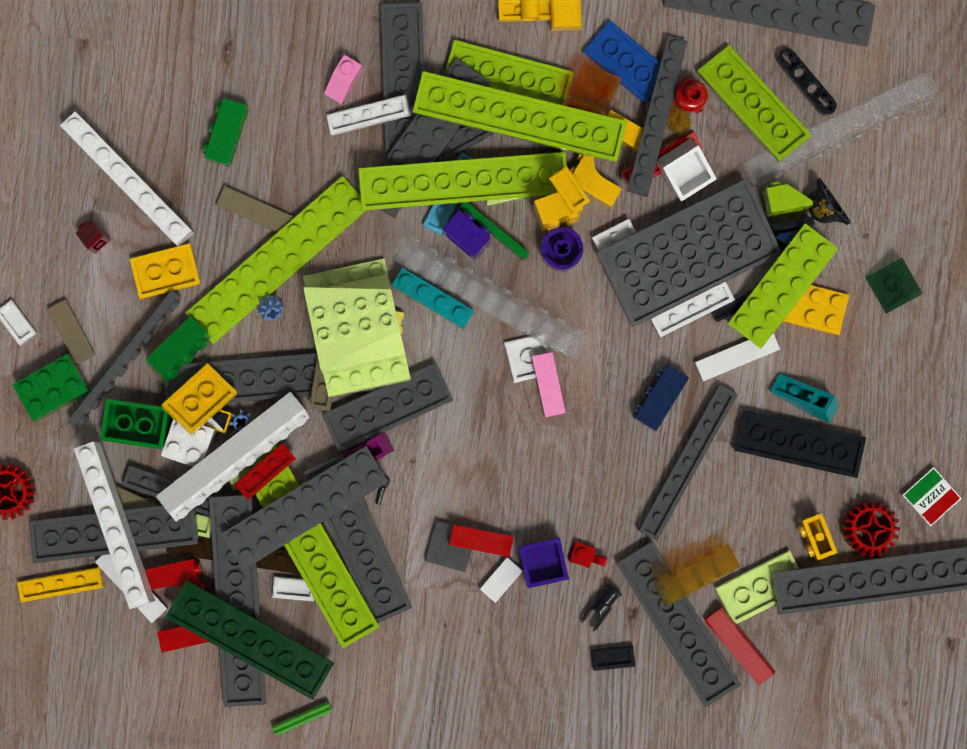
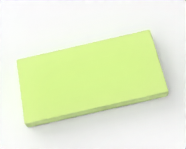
M787 550L714 588L727 614L738 624L776 605L772 572L799 569L791 551Z

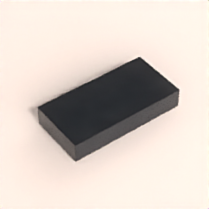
M811 216L773 222L770 228L774 233L800 229L804 223L812 227L815 225L814 217Z
M633 645L591 649L593 671L635 667Z

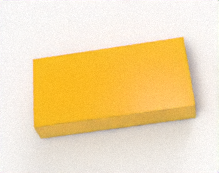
M567 166L549 177L550 182L572 214L590 203L589 198Z

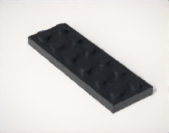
M742 410L734 451L858 478L866 437Z

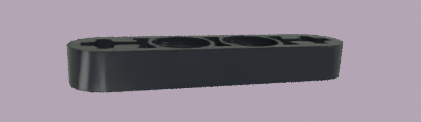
M783 49L777 56L779 67L820 115H832L837 107L835 99L793 50ZM783 54L785 56H791L790 62L793 65L795 64V62L798 63V65L795 66L792 69V71H789V68L791 67L789 62H782V59L784 58ZM795 70H803L806 74L805 79L797 80L794 76ZM810 85L817 86L819 89L818 95L811 96L808 93V87ZM822 94H824L825 97H823L822 100L824 101V103H831V106L829 107L831 111H829L828 109L824 111L822 109L824 104L821 102V100L818 103H816L815 100L819 99V97Z

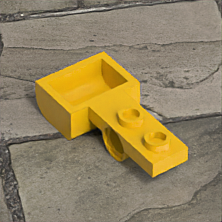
M498 0L499 22L550 21V31L582 30L581 0Z

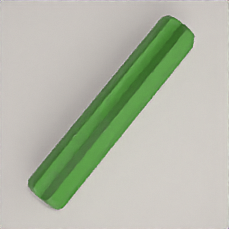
M326 701L280 721L272 726L273 732L278 736L326 715L332 711L331 705Z

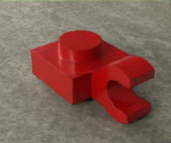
M575 542L569 562L590 568L591 562L605 567L608 558L595 555L596 548Z

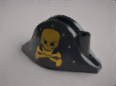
M818 178L816 181L817 189L806 195L813 202V205L809 208L811 216L820 223L840 222L846 225L850 224V219L821 178Z

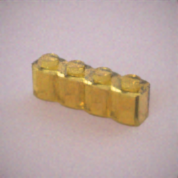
M720 543L712 547V552L708 555H705L703 552L693 557L694 562L688 565L687 562L676 566V571L672 574H669L667 571L657 577L658 581L654 585L664 605H670L740 568L730 545L723 546Z

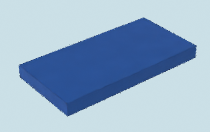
M609 20L582 53L643 104L647 105L651 100L660 62Z

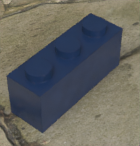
M666 365L665 368L660 367L655 375L658 379L655 385H649L644 393L647 398L643 404L639 402L633 411L636 414L634 419L654 432L658 430L689 379L688 376L670 365Z

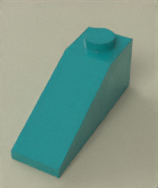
M780 373L770 390L772 394L828 423L831 422L839 407L835 395Z

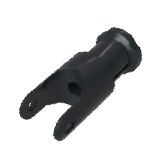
M607 583L606 590L600 598H596L584 615L581 623L587 619L591 612L597 610L600 614V620L594 627L593 632L597 630L612 610L611 606L615 600L621 597L622 593Z

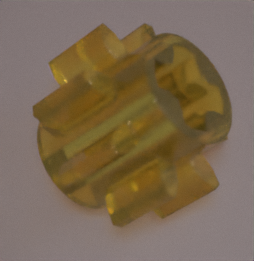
M675 109L673 114L669 113L667 120L668 130L681 135L684 130L689 131L692 124L691 119H688L690 114Z

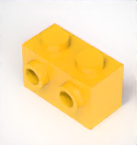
M816 513L799 520L798 530L801 537H805L808 545L805 547L809 557H813L814 560H820L838 553L822 513Z

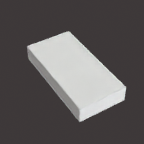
M10 300L0 308L1 322L20 346L37 334L13 300Z
M507 557L480 590L496 603L523 571Z
M274 577L272 598L315 601L304 579Z

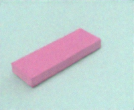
M553 352L533 355L532 361L544 416L550 417L566 413Z

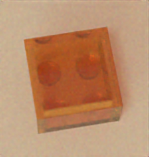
M584 61L563 105L605 115L621 82V78Z

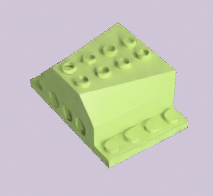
M385 259L303 276L306 303L328 397L341 396L411 380Z

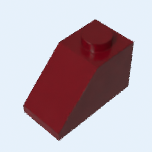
M86 220L78 226L79 230L76 232V235L84 246L95 254L111 241L93 220L89 222Z

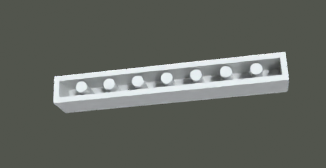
M74 112L60 125L177 246H182L194 234L179 216L77 112Z
M289 392L156 496L175 521L184 518L189 511L201 505L212 493L219 491L230 479L237 477L239 472L252 465L262 454L269 452L276 443L287 438L297 427L302 426L310 418L292 393Z
M93 441L74 448L129 609L154 602L155 598L101 443Z

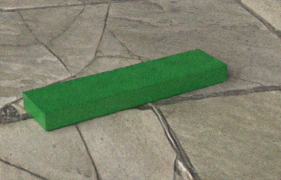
M463 202L460 205V209L463 212L469 213L477 224L484 226L493 237L524 261L527 259L529 252L468 202Z

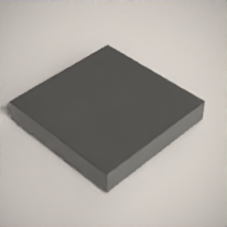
M436 521L425 561L466 572L472 550L448 545L452 525Z

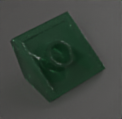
M903 257L866 277L886 314L923 294Z

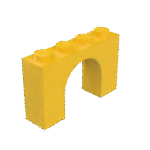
M610 110L608 115L604 113V116L627 121L622 145L637 153L643 128ZM580 154L577 158L580 163L577 168L572 167L570 172L587 196L611 209L622 188L606 180L597 172L594 165V157Z

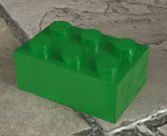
M70 354L64 355L12 384L33 422L46 418L92 391L79 366Z
M106 399L100 440L163 450L169 434L171 416L159 406Z

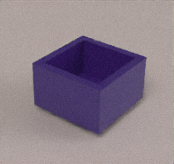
M458 211L442 229L443 234L474 261L491 243L490 232L482 225L479 227L475 225L474 218L466 211L464 213Z
M559 537L518 546L527 588L569 580Z

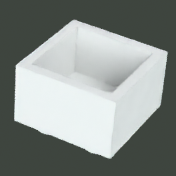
M692 139L685 141L657 159L656 164L672 193L681 202L716 180L699 145Z
M173 419L161 456L194 467L209 455L217 430L203 425L191 436Z

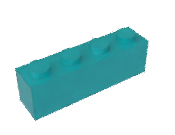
M404 268L401 269L392 284V287L462 330L466 328L474 314V310Z

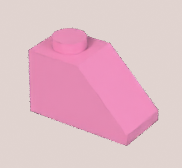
M344 55L334 70L324 95L342 105L363 72L362 65Z

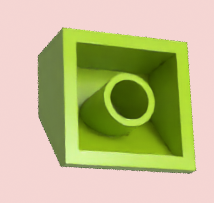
M781 182L768 184L769 186L761 193L766 218L804 211L813 205L811 199L788 184L781 185Z

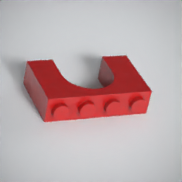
M196 558L145 570L151 590L167 586L183 587L187 579L206 590L205 583H201L200 579L202 567L200 562L196 561ZM182 626L157 632L162 653L208 642Z

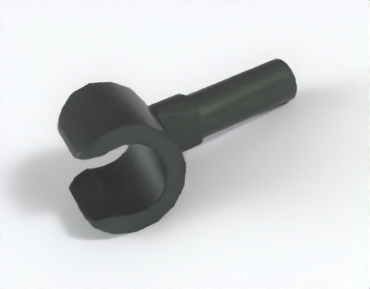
M387 476L385 477L388 482L381 486L376 500L378 505H381L384 492L390 483V479Z

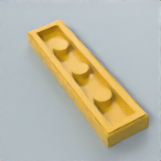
M96 567L19 581L17 586L21 603L104 588L101 568Z

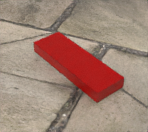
M282 443L239 479L234 486L248 501L292 464L296 458Z
M452 524L448 545L510 557L514 536Z

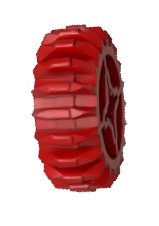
M0 464V477L6 474L15 477L8 484L0 482V505L7 500L17 504L12 509L0 507V516L2 515L3 520H8L9 515L12 520L16 519V513L19 516H23L22 508L29 511L30 507L27 503L34 504L35 502L33 499H30V496H35L36 492H30V488H34L36 485L35 483H28L33 477H24L27 474L26 469L19 473V465H16L13 469L12 464H7L5 469V466ZM19 483H21L23 488L22 499H20L21 497L17 493ZM4 488L11 489V491H9L11 492V496L4 495Z
M869 500L868 506L865 501H862V508L854 505L856 513L849 510L847 513L852 518H844V521L848 522L849 526L842 527L843 530H849V533L843 535L844 538L851 537V540L847 543L848 546L856 544L853 551L857 552L861 548L860 555L865 556L868 550L869 557L874 556V550L878 556H881V548L885 552H889L887 544L894 547L895 543L891 539H899V536L894 534V531H900V527H894V524L898 523L899 519H891L896 513L894 511L887 513L890 506L886 505L882 508V502L880 501L877 502L876 506L874 500ZM865 512H868L865 523L856 525L858 518ZM875 512L884 517L887 526L878 524ZM871 523H873L872 526H875V527L881 528V529H875V530H873V531L871 532V534H869L870 531H867L866 529H862V528H863V527H864V528H867V527L871 526ZM856 531L863 532L866 535L868 546L858 539ZM881 532H887L885 538L879 544L874 545L877 535Z

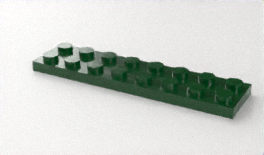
M188 579L165 616L167 619L314 700L334 665V662Z

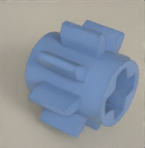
M267 295L259 300L261 306L257 307L259 315H262L263 320L274 321L279 316H282L280 310L284 309L282 301H279L277 295L275 297Z
M240 410L239 416L232 414V417L235 419L229 425H234L233 433L244 428L238 427L240 424L238 422L239 419L244 420L246 418V425L252 422L250 420L251 413L244 416V411Z

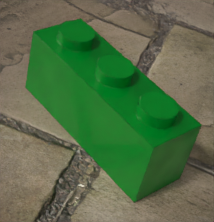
M223 98L222 103H218L215 114L218 116L216 122H212L209 134H211L210 141L206 142L203 148L204 158L207 161L231 168L249 112L247 105Z
M190 316L145 361L161 379L167 382L169 379H174L178 375L179 370L184 365H188L199 350H203L208 346L210 336Z

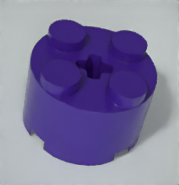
M569 228L551 230L544 237L541 245V256L544 263L555 271L565 272L571 270L579 263L583 254V243L580 236ZM557 246H566L565 251L567 253L559 254Z

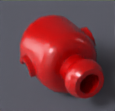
M689 76L683 78L682 82L676 86L672 104L685 113H700L707 103V88L699 80L690 79Z

